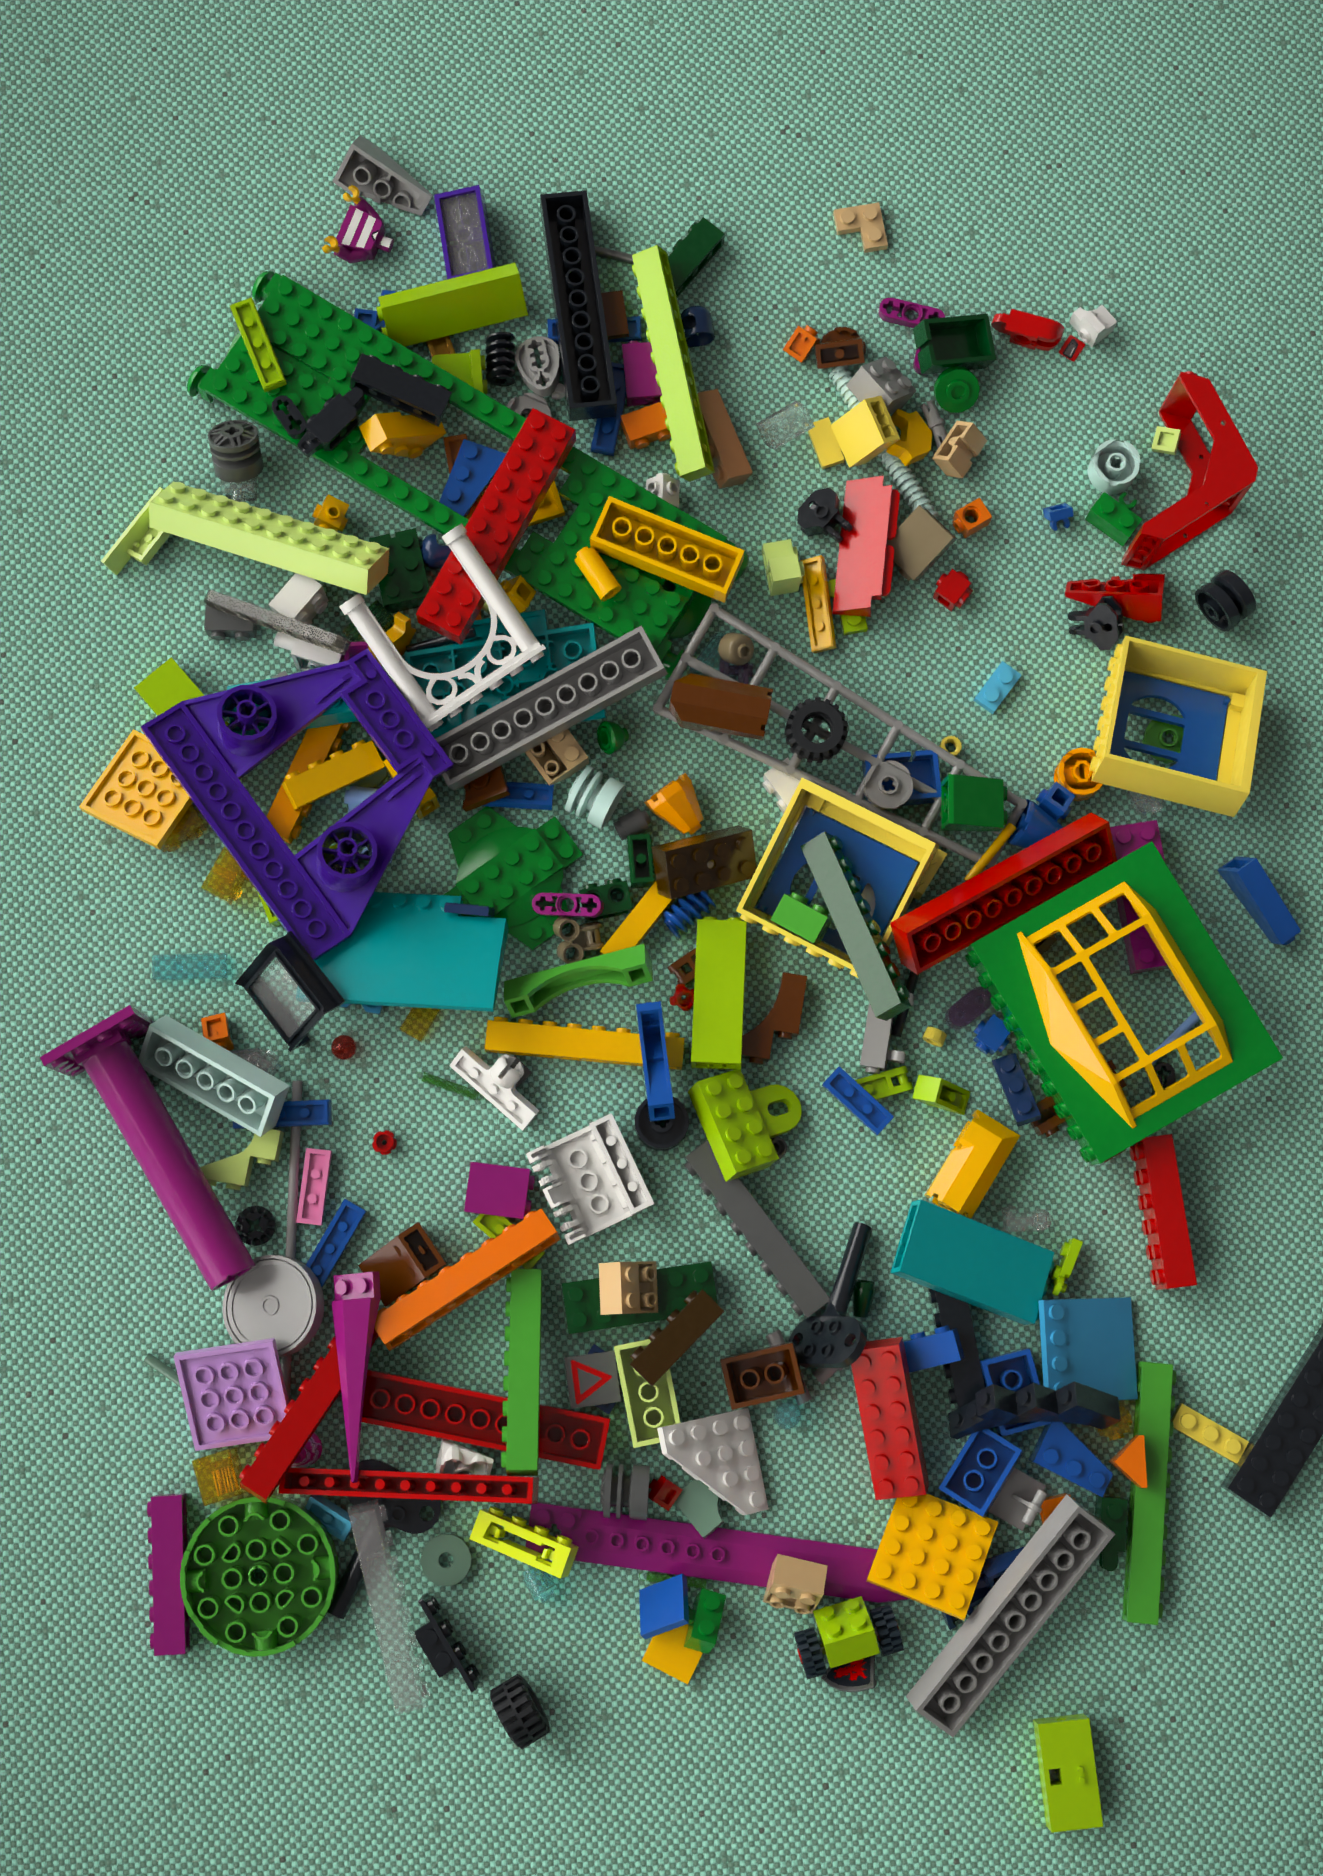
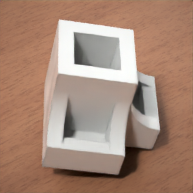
M1101 305L1093 311H1086L1081 307L1073 312L1069 323L1078 332L1080 339L1084 343H1088L1092 348L1113 332L1117 320Z

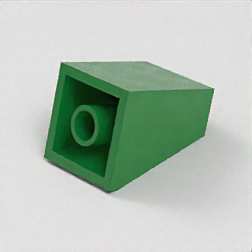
M948 774L941 782V831H1001L1008 821L1007 810H1004V801L1007 800L1008 795L1007 786H1004V779Z

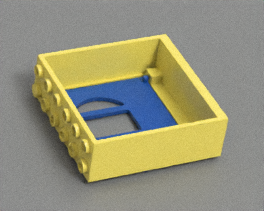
M1125 636L1122 644H1117L1114 657H1111L1108 663L1107 670L1111 671L1110 677L1107 676L1104 685L1107 696L1103 697L1100 710L1104 711L1103 716H1100L1097 724V730L1100 731V735L1096 737L1093 750L1097 752L1096 757L1093 756L1090 763L1089 771H1093L1091 781L1235 817L1250 794L1267 671ZM1143 698L1162 699L1175 706L1183 718L1136 707L1132 704ZM1132 714L1183 727L1180 753L1125 739L1128 715ZM1124 748L1166 758L1177 763L1169 768L1136 761L1130 758Z
M801 778L736 911L741 913L740 918L751 924L759 922L763 925L762 930L772 935H779L780 933L785 936L784 941L794 946L802 944L807 947L806 952L818 958L824 955L829 958V964L840 969L847 967L851 969L850 974L858 978L849 956L838 950L840 949L847 953L837 928L835 930L828 928L820 944H814L770 920L783 895L791 894L794 876L801 867L807 864L800 846L824 831L840 839L843 845L842 853L852 865L851 873L860 877L859 883L862 888L860 893L862 894L868 883L873 889L875 909L872 919L879 925L881 930L879 935L881 937L890 920L894 921L905 915L940 845L811 781ZM805 805H806V806H808V807H806V809H805V811H804V813H803V815H802V817H801V819H800V821H799V823H798V825H797V827H796V829H795V831H794V833H793V835H792V837H791V839H790V841H789V843H788V845H787V847H786V849H785V852H784V854H783V856H782V858H781V860H780V862H779V864H778V866H777V868H776V870H775V872H774V874H773V876H772V878H771V880H770V882H769V884H768V886H767V888H766V890H765V892H764V894H763V896H762V898H761V900H760V902H759V904H758V906H757L758 909H756L755 906H756V904H757V902H758V900H759V898H760V896H761V894H762V892H763V890H764V888H765V886H766V884H767V882H768V880H769V878H770V876H771V874H772V872H773V870H774V868H775V866H776V864H777V862H778V860H779V858H780V856H781V854H782V852H783V850H784V848H785V846H786V844H787V842H788V840H789V838H790V836H791V834H792V832H793V829H794V827H795V825H796V823H797V821H798V819H799V817H800V815H801V813H802V811H803V809H804V807H805ZM822 814H825V815H827V816H829V817H831V818H833V819H835V820H837V821H839V822H841V823H843V824H845V825H847V826H849V827H851V828H853V829H855V830H857V831H859V832H861V833H863V834H865V835H867V836H869V837H871V838H873V839H875V840H877V841H879V842H881V843H883V844H885V845H887V846H884V845H882V844H880V843H878V842H876V841H874V840H872V839H870V838H868V837H866V836H864V835H862V834H860V833H858V832H856V831H854V830H852V829H850V828H848V827H846V826H844V825H842V824H840V823H838V822H836V821H834V820H832V819H830V818H828V817H826V816H824V815H822ZM917 861H920L921 863H920V865H919V867H918V869H917V871H916V873H915V875H914V877H913V879H912V881H911V883H910V885H909V887H908V889H907V891H906V893H905V895H904V897H903V899H902V901H901L899 907H897V905H898V903H899V901H900V899H901V897H902V895H903V893H904V891H905V889H906V887H907V885H908V883H909V881H910V879H911V877H912V875H913V873H914V871H915V869H916V867H917V865H918V863H919V862H917ZM815 879L805 896L809 899L807 902L809 905L818 890ZM889 925L882 938V941L888 947L894 937L891 925Z

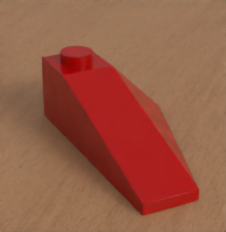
M1133 574V579L1120 580L1119 576H1114L1106 582H1100L1098 579L1070 581L1066 585L1065 597L1095 607L1102 596H1113L1123 607L1124 617L1145 623H1154L1162 619L1165 574Z

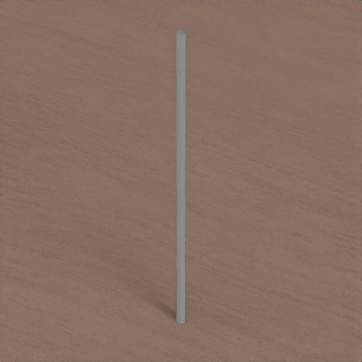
M293 1081L292 1101H302L303 1081ZM301 1126L291 1127L285 1257L293 1259L296 1257ZM292 1355L281 1357V1369L289 1402Z

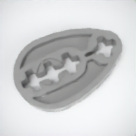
M537 336L529 338L517 348L515 361L520 376L529 389L538 396L547 397L554 393L560 380L562 368L560 352L557 344L548 337ZM538 347L542 368L539 369L534 353V348ZM542 379H544L546 386L542 387Z

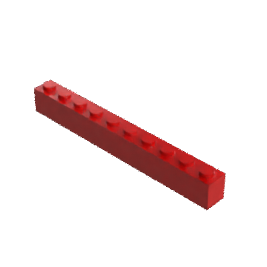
M291 1467L279 1484V1494L538 1504L539 1477L359 1470L357 1483H352L350 1470Z

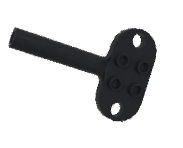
M857 1222L853 1224L824 1314L819 1317L804 1319L796 1326L788 1342H794L799 1365L802 1367H848L859 1358L865 1348L867 1340L866 1327L857 1319L846 1316L872 1233V1228L866 1224Z
M367 1459L359 1462V1470L403 1472L377 1459ZM347 1496L350 1503L369 1515L370 1520L337 1586L328 1613L340 1619L345 1618L387 1531L391 1527H395L411 1534L424 1533L438 1521L442 1509L441 1500ZM430 1506L433 1508V1519L428 1521L422 1519L420 1516L422 1507Z

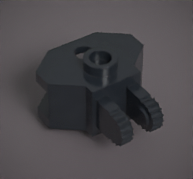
M831 488L815 490L798 508L797 524L808 537L824 534L825 536H831L840 543L843 538L839 532L834 530V527L839 524L848 532L853 529L852 525L840 515V500L836 492Z
M1102 596L1096 606L1089 607L1087 611H1071L1068 613L1069 620L1084 621V625L1070 626L1069 633L1072 635H1085V639H1091L1100 650H1110L1124 631L1123 607L1113 596Z

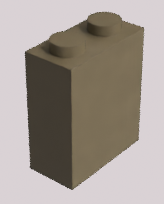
M919 505L897 528L896 537L892 540H887V545H891L894 548L893 563L895 562L901 568L899 573L908 581L910 579L918 581L957 538L924 506Z

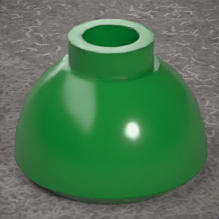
M603 721L598 727V744L601 750L608 755L619 751L624 742H627L629 739L628 730L621 728L615 722Z

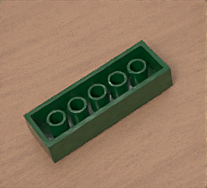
M708 1261L657 1269L658 1313L601 1315L599 1278L562 1283L568 1333L574 1334L666 1320L676 1308L681 1311L687 1305L684 1300L694 1290L699 1293L703 1289L718 1304L712 1263Z

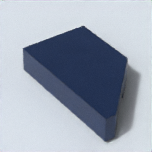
M447 902L444 905V912L486 917H494L495 913L494 907Z

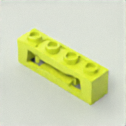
M490 1506L488 1509H480L469 1538L470 1540L558 1578L569 1576L579 1548L571 1544L572 1539L562 1535L554 1537L549 1534L550 1530L535 1525L534 1528L526 1525L527 1520L518 1516L507 1517L503 1515L504 1511L494 1506ZM507 1531L537 1545H548L550 1547L544 1548L541 1554L509 1539L500 1540L497 1538H504Z

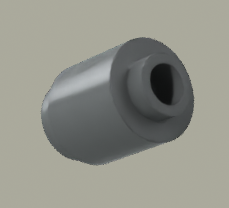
M637 808L619 817L618 821L613 824L623 841L628 835H637L649 830L648 824L651 823V820L645 810L640 811Z

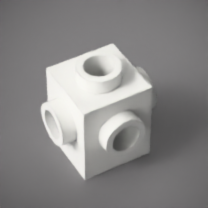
M667 473L656 474V477L646 480V490L679 508V480L670 477Z

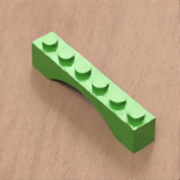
M645 944L506 980L504 981V1003L511 1017L514 1018L536 1012L553 998L581 986L612 983L632 987L653 981L652 960Z

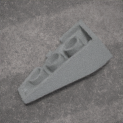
M361 135L351 144L332 181L351 195L353 193L348 187L353 185L359 189V197H367L377 203H387L397 209L421 216L433 196L381 148Z

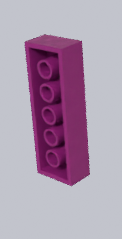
M1157 820L1110 827L1117 861L1151 841L1165 861ZM1125 895L1116 898L1122 928L1140 919ZM1144 925L1123 937L1130 974L1169 969Z

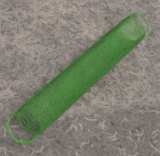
M424 1072L422 1081L425 1083L434 1084L451 1092L455 1091L457 1094H462L465 1097L468 1096L473 1100L476 1099V1096L478 1097L471 1088L468 1091L465 1086L460 1087L459 1084L454 1086L451 1081L439 1080V1077H432L431 1074L425 1075Z
M648 1572L646 1580L643 1581L648 1580L654 1583L657 1581L659 1583L666 1580L663 1573H661L662 1579L659 1573H656V1577L654 1572H652V1578L650 1572ZM689 1577L690 1583L687 1580V1586L689 1585L691 1588L694 1586V1588L702 1589L703 1587L706 1589L705 1579H703L704 1586L699 1578V1584L693 1578L695 1585L691 1577Z

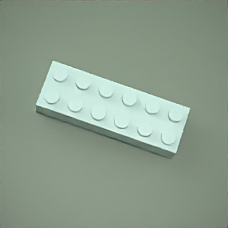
M167 1015L149 1025L138 1059L145 1071L260 1137L276 1126L290 1085Z

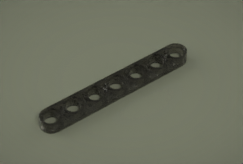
M208 590L203 600L205 604L221 612L342 655L347 653L351 644L349 640L338 634L213 590Z

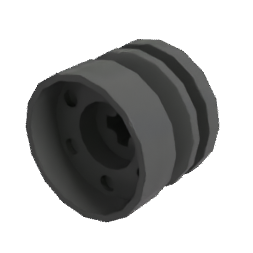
M230 420L215 425L209 431L207 436L214 471L219 479L238 483L251 480L262 472L264 464L261 449L259 448L258 431L254 424L244 420Z
M613 1463L606 1464L601 1482L600 1498L603 1518H610L611 1506L616 1507V1519H620L623 1507H628L630 1519L647 1520L650 1465L633 1464L631 1475L625 1476L624 1464H619L618 1475H613Z

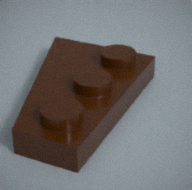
M502 765L464 785L466 791L462 808L467 812L510 795Z

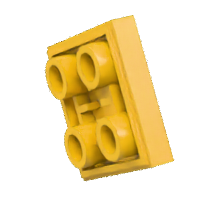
M689 1624L652 1637L642 1658L643 1662L686 1684L689 1683L703 1654L702 1652L684 1647Z

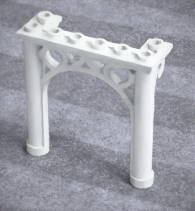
M462 523L443 535L442 539L449 546L486 601L491 615V628L488 639L479 654L468 664L445 673H429L418 670L404 660L366 605L360 593L339 606L343 614L349 616L403 697L430 732L444 723L442 718L449 715L452 718L463 711L461 705L467 701L473 704L482 698L481 692L489 687L492 691L504 683L501 678L510 673L513 677L524 669L523 663L529 659L533 663L544 656L543 650L546 649L545 645L540 644L468 538L466 535L467 530ZM497 616L511 637L496 635ZM493 641H508L511 645V653L504 659H495L491 655ZM516 646L521 650V653L515 656ZM487 654V658L491 663L502 666L482 678L481 667L485 663L483 657ZM475 666L474 674L466 672ZM413 675L430 679L426 688V694ZM458 676L459 680L468 678L475 684L456 696L458 691L457 683L452 677ZM436 680H446L452 685L451 694L442 700L436 699L432 695V687ZM432 703L443 706L439 709H435Z

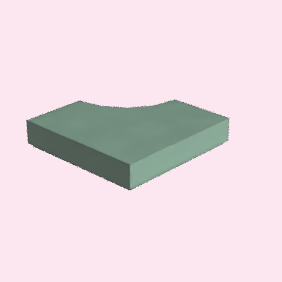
M693 1479L683 1488L675 1503L700 1535L706 1539L724 1523L719 1514L720 1498L710 1491L709 1487L703 1482Z

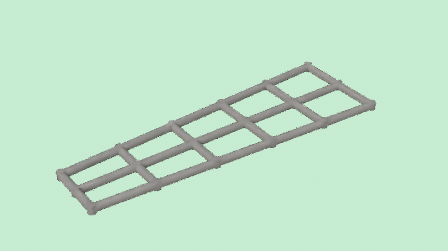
M716 603L710 605L664 689L653 705V712L655 714H659L677 723L674 716L669 712V708L665 707L672 694L674 681L681 678L687 666L709 677L738 682L693 657L712 621L717 616L769 649L750 685L760 686L776 655L830 688L823 701L828 699L831 700L830 704H833L837 695L840 694L892 727L877 753V758L845 741L841 748L845 752L864 762L865 760L870 762L872 767L877 763L885 761V756L890 752L899 733H901L926 750L935 752L940 759L952 765L953 768L950 774L960 775L963 772L967 776L988 778L966 764L965 761L960 760L903 724L902 721L892 717L842 685L839 681L834 680L788 651L778 642H774L722 609ZM771 700L770 710L788 720L791 710ZM813 718L812 722L806 720L803 723L802 728L807 730L804 736L812 742L815 735L825 741L828 740L831 732L820 727L823 720ZM706 729L695 731L719 742L721 745L728 746L773 767L788 776L798 780L804 778L976 863L982 857V854L930 831L941 811V797L932 798L935 801L920 826L888 810L879 809L864 800V779L855 795L797 769L801 759L797 758L798 754L795 752L787 764L731 738L732 734ZM911 777L913 789L922 794L937 792L935 789ZM1008 790L1007 801L1015 807L1007 824L1011 823L1016 826L1027 806V801ZM1002 829L1001 831H999V832H994V831H991V832H993V833L999 835V834L1003 831V829ZM1005 844L986 866L987 869L995 865Z

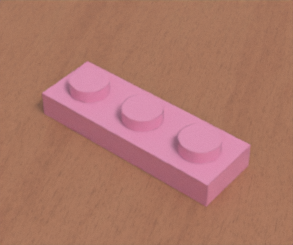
M306 1148L296 1223L323 1225L332 1151Z

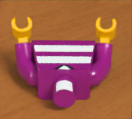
M349 186L348 189L353 193V197L348 193H344L343 199L347 202L353 201L354 205L350 204L337 237L328 236L324 239L331 247L324 245L322 247L323 252L331 253L333 251L334 255L350 264L374 260L378 249L390 253L394 245V239L384 236L385 228L382 218L363 197H359V189L356 186Z

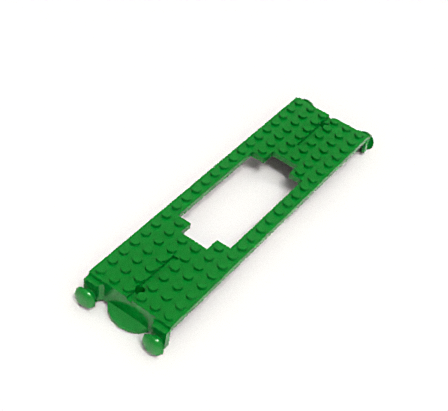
M265 271L257 277L252 288V297L257 303L264 300L258 310V314L287 384L264 392L240 332L234 337L227 356L218 369L214 370L208 365H200L191 373L187 383V391L190 396L194 397L200 394L209 403H212V397L296 447L301 439H293L286 433L272 410L273 400L278 396L289 397L307 423L313 414H318L323 409L328 399L335 397L339 393L344 396L349 390L351 391V376L362 353L376 356L381 362L388 365L399 366L404 372L411 375H419L429 383L444 386L448 391L452 392L450 404L512 441L515 440L526 420L523 416L284 275L281 276L276 272L274 274L273 271ZM364 394V396H365L366 402H365L364 406H362V408L357 412V413H358V416H359V414L361 413V411L363 410V408L365 407V405L367 404V402L369 401V399L371 398V397H369V396H367V395H365V394ZM279 405L280 410H283L288 415L287 406ZM294 420L290 421L293 429L297 431L301 429L300 425H297ZM358 426L333 451H325L321 448L311 455L443 535L461 523L465 527L469 521L467 518L361 456L367 444ZM573 446L560 468L570 475L560 489L559 495L578 507L554 543L533 531L521 550L515 548L503 571L513 577L521 575L533 589L590 623H594L595 626L617 639L642 625L668 673L665 676V680H669L684 653L682 649L678 655L672 652L673 643L669 639L683 638L694 632L699 627L711 605V597L598 552L622 587L615 596L606 601H601L575 563L576 553L586 546L590 548V537L609 496L732 546L736 544L727 540L726 536ZM746 551L744 552V559L735 581L740 579L748 566L749 556Z

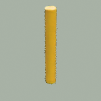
M1007 824L965 876L964 881L971 879L984 870L1017 829L1013 824Z

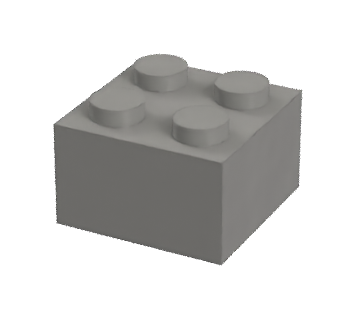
M886 356L862 365L846 385L860 402L864 399L882 396L889 414L894 413L897 409L901 410L917 391L912 386L911 381L903 376L896 368L895 363Z

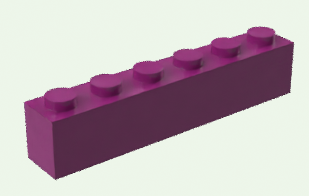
M187 1493L155 1495L151 1497V1501H148L147 1515L151 1517V1527L148 1528V1543H152V1554H149L148 1567L149 1570H152L153 1580L149 1581V1595L153 1596V1606L149 1610V1619L151 1623L154 1622V1633L150 1635V1648L154 1649V1656L186 1654L190 1651V1617L181 1595L180 1571L183 1555L188 1546Z

